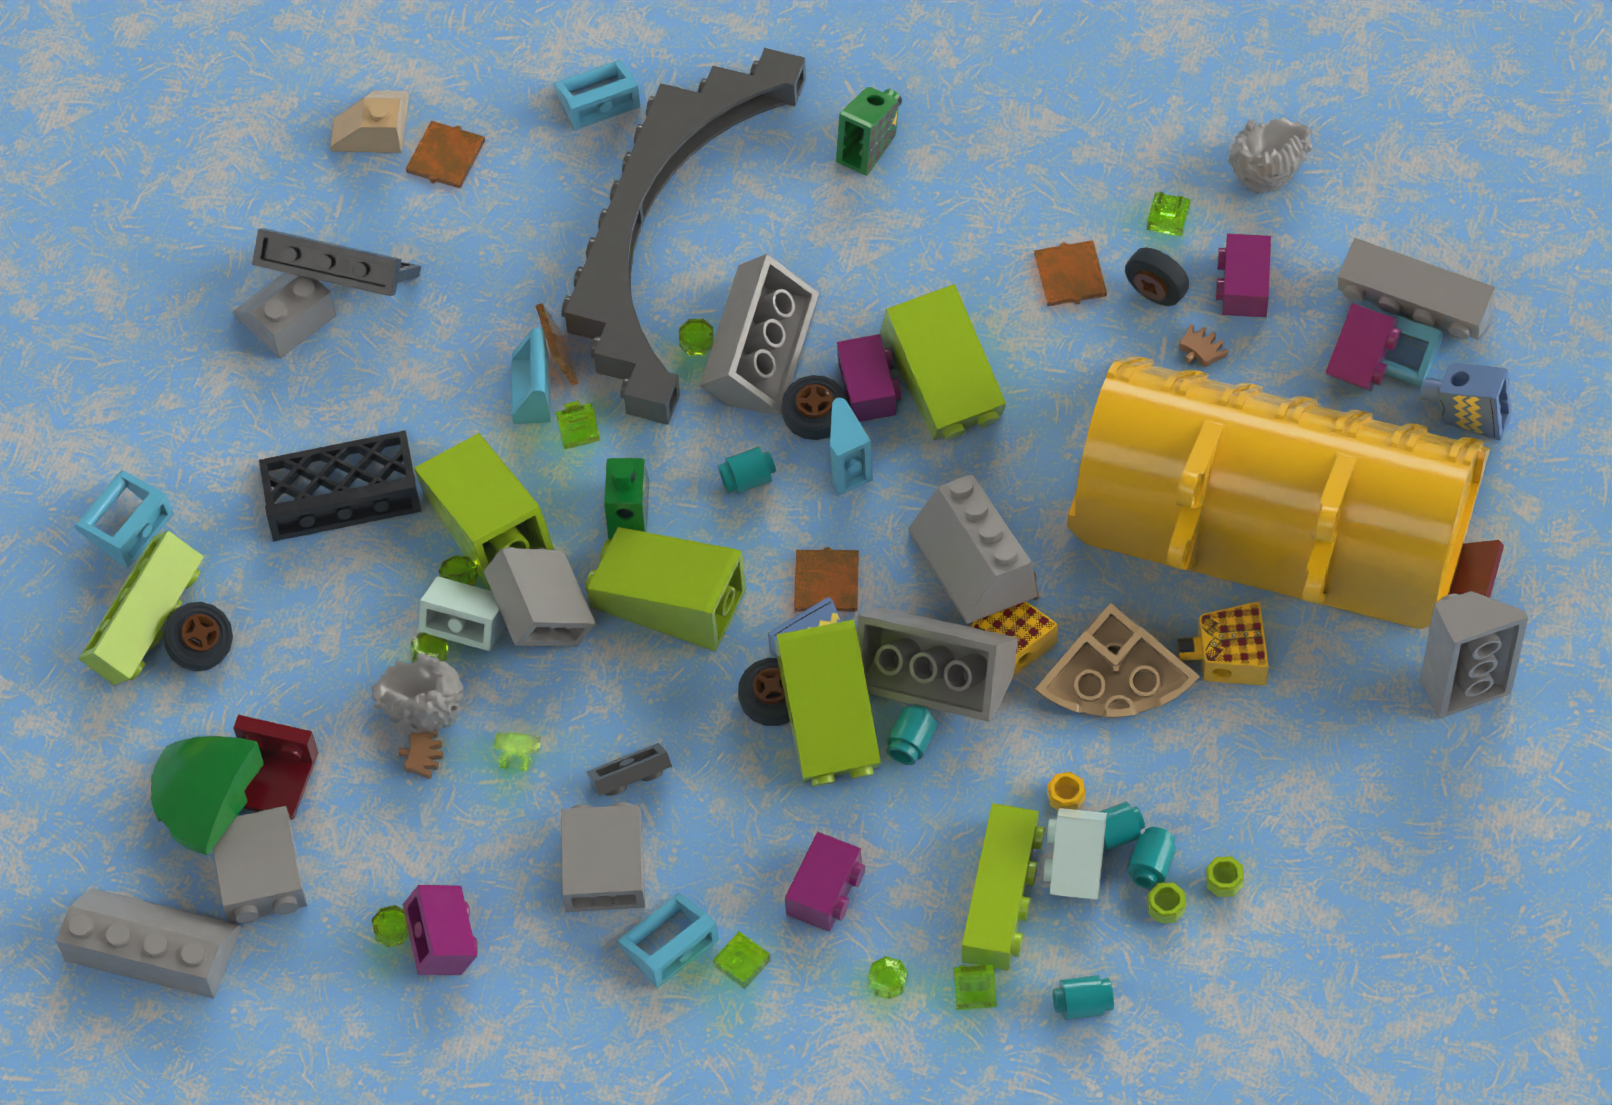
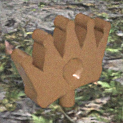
M1190 324L1185 336L1180 340L1179 348L1188 353L1185 356V360L1188 363L1196 359L1203 367H1207L1211 363L1226 358L1228 354L1227 349L1219 351L1223 347L1222 340L1213 343L1216 339L1215 332L1203 338L1206 333V328L1204 327L1192 334L1195 326Z
M437 730L433 733L428 731L411 733L409 735L410 749L399 748L400 756H408L404 764L406 771L431 779L432 772L426 769H439V762L433 761L435 759H443V752L434 750L442 748L441 740L436 741L432 739L438 737Z

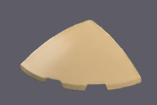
M1110 603L1069 648L1035 690L1046 699L1073 712L1098 715L1103 718L1134 716L1137 713L1169 703L1189 689L1200 676L1145 629L1136 625Z

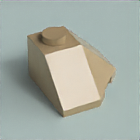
M373 90L335 117L330 144L331 151L402 153L409 92Z

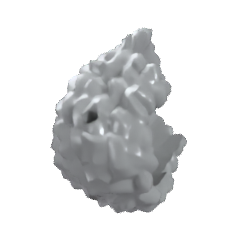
M1285 117L1279 120H1271L1268 124L1260 123V125H1257L1255 120H1248L1245 129L1240 131L1239 135L1235 137L1236 141L1232 144V149L1229 150L1228 162L1233 167V173H1236L1239 182L1246 185L1247 190L1257 194L1280 190L1287 182L1292 180L1294 173L1299 169L1301 163L1306 161V154L1312 150L1310 138L1312 130L1308 129L1307 125L1291 122Z
M419 653L417 655L418 661L413 663H403L397 660L395 666L388 667L385 674L381 675L378 683L371 687L373 690L372 698L374 701H377L374 707L381 708L386 715L390 716L395 723L399 722L404 729H411L416 733L424 731L433 733L436 730L450 727L462 710L460 703L463 698V684L459 681V674L455 668L448 665L445 661H439L437 657L431 658V656L424 653Z

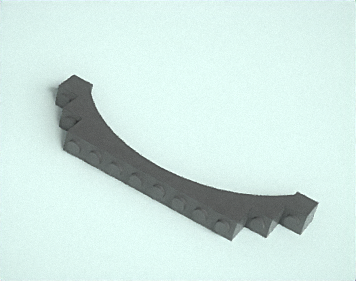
M764 48L760 60L753 62L750 74L712 66L708 78H702L698 92L660 83L656 95L650 96L646 106L647 117L644 124L639 123L636 128L634 148L632 152L625 154L620 181L615 180L612 185L610 205L608 209L604 208L601 211L596 238L591 237L586 249L587 260L584 267H578L574 277V291L571 296L567 295L565 297L561 310V315L566 320L567 333L594 339L591 347V357L595 358L596 372L623 380L620 397L624 398L626 414L668 425L680 397L678 375L668 372L652 350L641 329L631 296V271L634 251L647 214L670 178L693 154L712 139L731 127L760 113L786 104L796 106L806 81L805 57Z

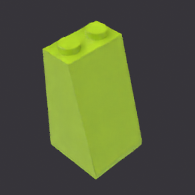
M955 284L885 310L880 329L881 337L886 347H890L893 361L933 440L944 437L945 440H951L966 432L965 428L979 424L980 427H986L1000 420V415L1004 412L1006 402Z
M480 433L414 467L424 496L488 590L492 591L483 571L502 548H544L546 550H554L539 504Z
M621 527L617 528L612 540L607 539L600 554L601 562L597 570L592 569L585 582V591L588 593L590 608L715 652L746 591L742 551Z
M855 620L777 634L775 651L802 783L811 781L812 787H819L835 783L834 776L850 773L851 779H860L874 775L873 769L880 767L881 760Z

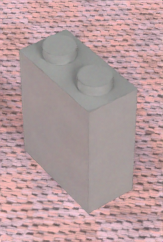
M502 548L483 571L514 645L577 647L596 624L564 550Z
M617 802L605 807H592L582 804L573 806L571 809H561L562 895L566 912L645 908L643 821L640 804L632 805L627 802Z
M282 806L237 816L213 847L222 904L228 921L231 923H250L260 916L274 913L281 915L290 914L298 908L307 906L292 822L287 807Z

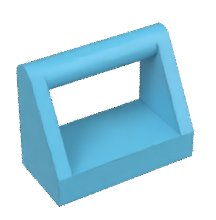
M621 60L554 83L556 93L574 130L641 107L638 85L631 72ZM617 75L620 79L618 81L609 83L607 85L592 89L590 91L575 96H572L570 93L577 89L592 85L594 83L609 79Z
M1370 306V309L1395 318L1398 321L1396 328L1401 329V335L1428 344L1419 371L1386 359L1383 361L1384 364H1387L1385 375L1422 387L1423 381L1427 377L1439 350L1444 333L1439 329Z
M542 328L531 329L512 353L513 424L550 422V358L545 331Z
M836 398L832 402L830 434L832 483L839 496L873 481L871 440L849 404L843 398Z
M121 470L76 523L75 528L115 562L129 569L147 547L152 537L159 533L173 516L174 512L166 493ZM127 487L143 502L112 537L97 529L94 525Z
M677 893L616 940V942L628 958L658 989L718 942L719 937L717 923L704 910L682 894ZM680 911L692 922L690 926L651 956L636 946Z

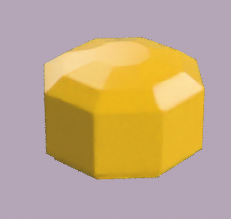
M1072 772L1055 774L1047 785L1049 804L1056 810H1059V808L1078 810L1086 800L1084 781Z

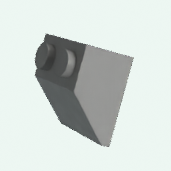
M286 272L233 311L234 316L280 359L336 317L331 292L319 280Z

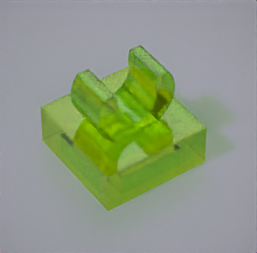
M1155 192L1147 220V230L1183 236L1191 199L1179 195L1178 197L1167 195L1164 192Z
M578 400L563 404L565 410L555 412L564 450L600 441L592 403L580 406Z
M506 731L495 733L494 749L505 750L499 758L500 768H508L510 756L516 754L521 759L520 771H527L531 766L529 753L539 751L541 736Z
M740 931L713 959L714 967L744 989L771 961L770 953Z
M994 964L953 967L956 1010L997 1007Z

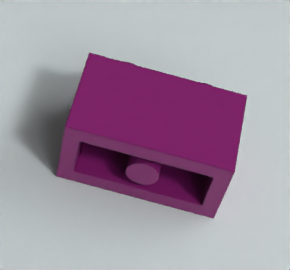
M1227 233L1226 248H1218L1217 270H1224V278H1217L1216 300L1223 301L1222 315L1267 318L1271 236Z
M1352 303L1325 373L1372 392L1374 384L1380 386L1384 379L1387 364H1384L1383 361L1388 349L1394 350L1399 340L1401 329L1396 328L1398 321L1393 317Z
M877 334L836 342L838 366L845 395L858 421L863 422L896 415V400L902 399L898 378H891L889 370L894 369L892 352L890 347H883L881 335Z
M817 831L785 896L786 915L830 932L836 919L841 921L846 914L850 901L847 896L852 886L858 887L863 879L866 866L862 864L861 848Z
M417 885L402 904L418 975H462L475 960L478 953L477 939L472 934L469 921L470 908L464 899L462 886Z

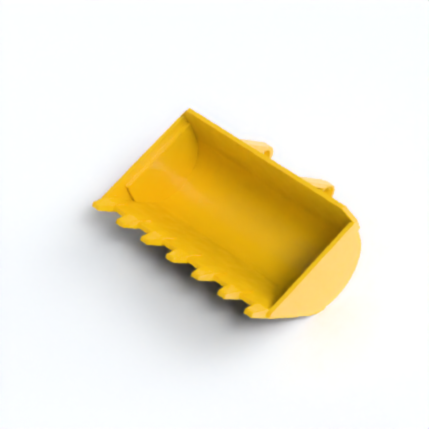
M1132 356L1113 361L1107 372L1092 415L1083 450L1077 490L1068 513L1067 527L1082 542L1090 546L1165 564L1169 567L1189 570L1299 598L1306 602L1323 604L1417 629L1430 626L1434 604L1450 593L1490 452L1489 447L1483 446V440L1469 436L1456 440L1427 433V426L1415 423H1406L1403 426L1382 422L1372 419V413L1358 409L1349 410L1348 412L1337 411L1317 406V399L1305 396H1295L1288 399L1262 392L1263 386L1252 383L1231 385L1207 379V372L1194 369L1178 372L1153 366V359L1141 356Z

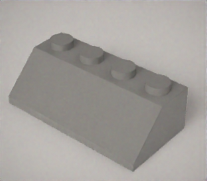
M1354 238L1338 275V290L1342 291L1343 295L1347 298L1359 302L1365 299L1376 303L1383 311L1392 314L1401 312L1413 316L1412 318L1418 323L1427 326L1435 324L1448 329L1450 334L1458 338L1468 339L1472 337L1479 340L1494 315V286Z
M768 254L738 265L700 387L728 406L773 415L782 414L783 394L792 383L819 292Z
M971 474L937 487L908 528L909 534L966 624L1038 597L1032 562L974 475Z
M1472 591L1461 595H1447L1434 604L1420 681L1439 719L1511 694L1528 621L1525 611Z
M883 607L858 615L857 635L868 694L987 722L993 720L1014 676L1017 637Z
M91 888L70 905L56 943L64 960L67 962L214 998L241 926Z

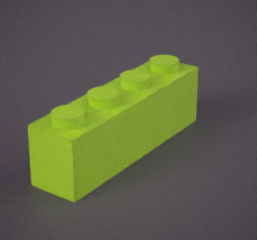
M169 530L152 537L78 659L113 685L127 680H134L145 665L142 659L148 649H153L162 638L163 631L161 627L164 622L181 606L182 601L179 598L184 589L191 587L200 574V570L197 568L204 556Z
M992 803L962 941V962L1009 970L1012 956H1020L1023 933L1017 932L1019 921H1027L1031 898L1025 897L1027 885L1034 886L1038 862L1032 861L1034 849L1042 850L1045 827L1039 826V811Z

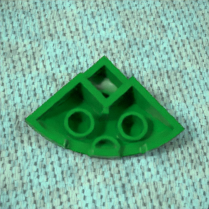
M204 736L180 740L166 746L151 776L150 799L158 822L162 821L169 828V833L173 840L195 852L204 855L210 853L247 803L244 790L264 765L257 741L236 737Z

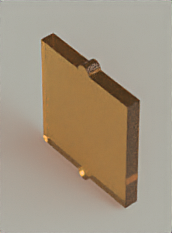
M431 121L406 167V172L430 179L432 184L439 182L461 189L485 143V137L462 130L461 126L451 127Z
M1093 240L1068 245L1062 242L1060 246L1034 250L1047 307L1071 302L1080 304L1082 300L1107 296Z
M543 303L536 305L553 359L572 386L579 383L561 330Z
M825 547L824 550H796L794 611H805L830 597L838 612H858L859 550H831L830 547Z

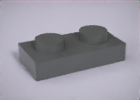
M657 743L589 770L587 775L591 786L599 796L603 794L612 796L627 789L628 784L640 779L642 781H650L660 777L663 774V770L672 767L668 753Z

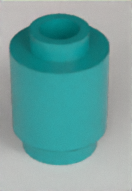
M758 446L725 458V463L718 465V470L727 493L736 491L739 494L772 482L771 474L776 472V467L770 452L763 453Z
M913 705L912 707H904L887 739L888 748L886 752L893 760L904 765H914L916 760L923 757L938 726L933 718V713L920 705Z
M1127 801L1099 811L1107 813L1103 848L1105 852L1138 840V837L1141 835L1140 830L1145 828V822L1137 806L1131 807Z
M1149 827L1138 837L1127 868L1128 875L1136 885L1152 889L1157 883H1165L1176 852L1175 837L1169 831L1159 827Z
M1099 975L1059 980V988H1055L1052 991L1055 1012H1062L1064 1020L1103 1016L1105 1011L1114 1009L1111 981L1109 978L1100 979Z

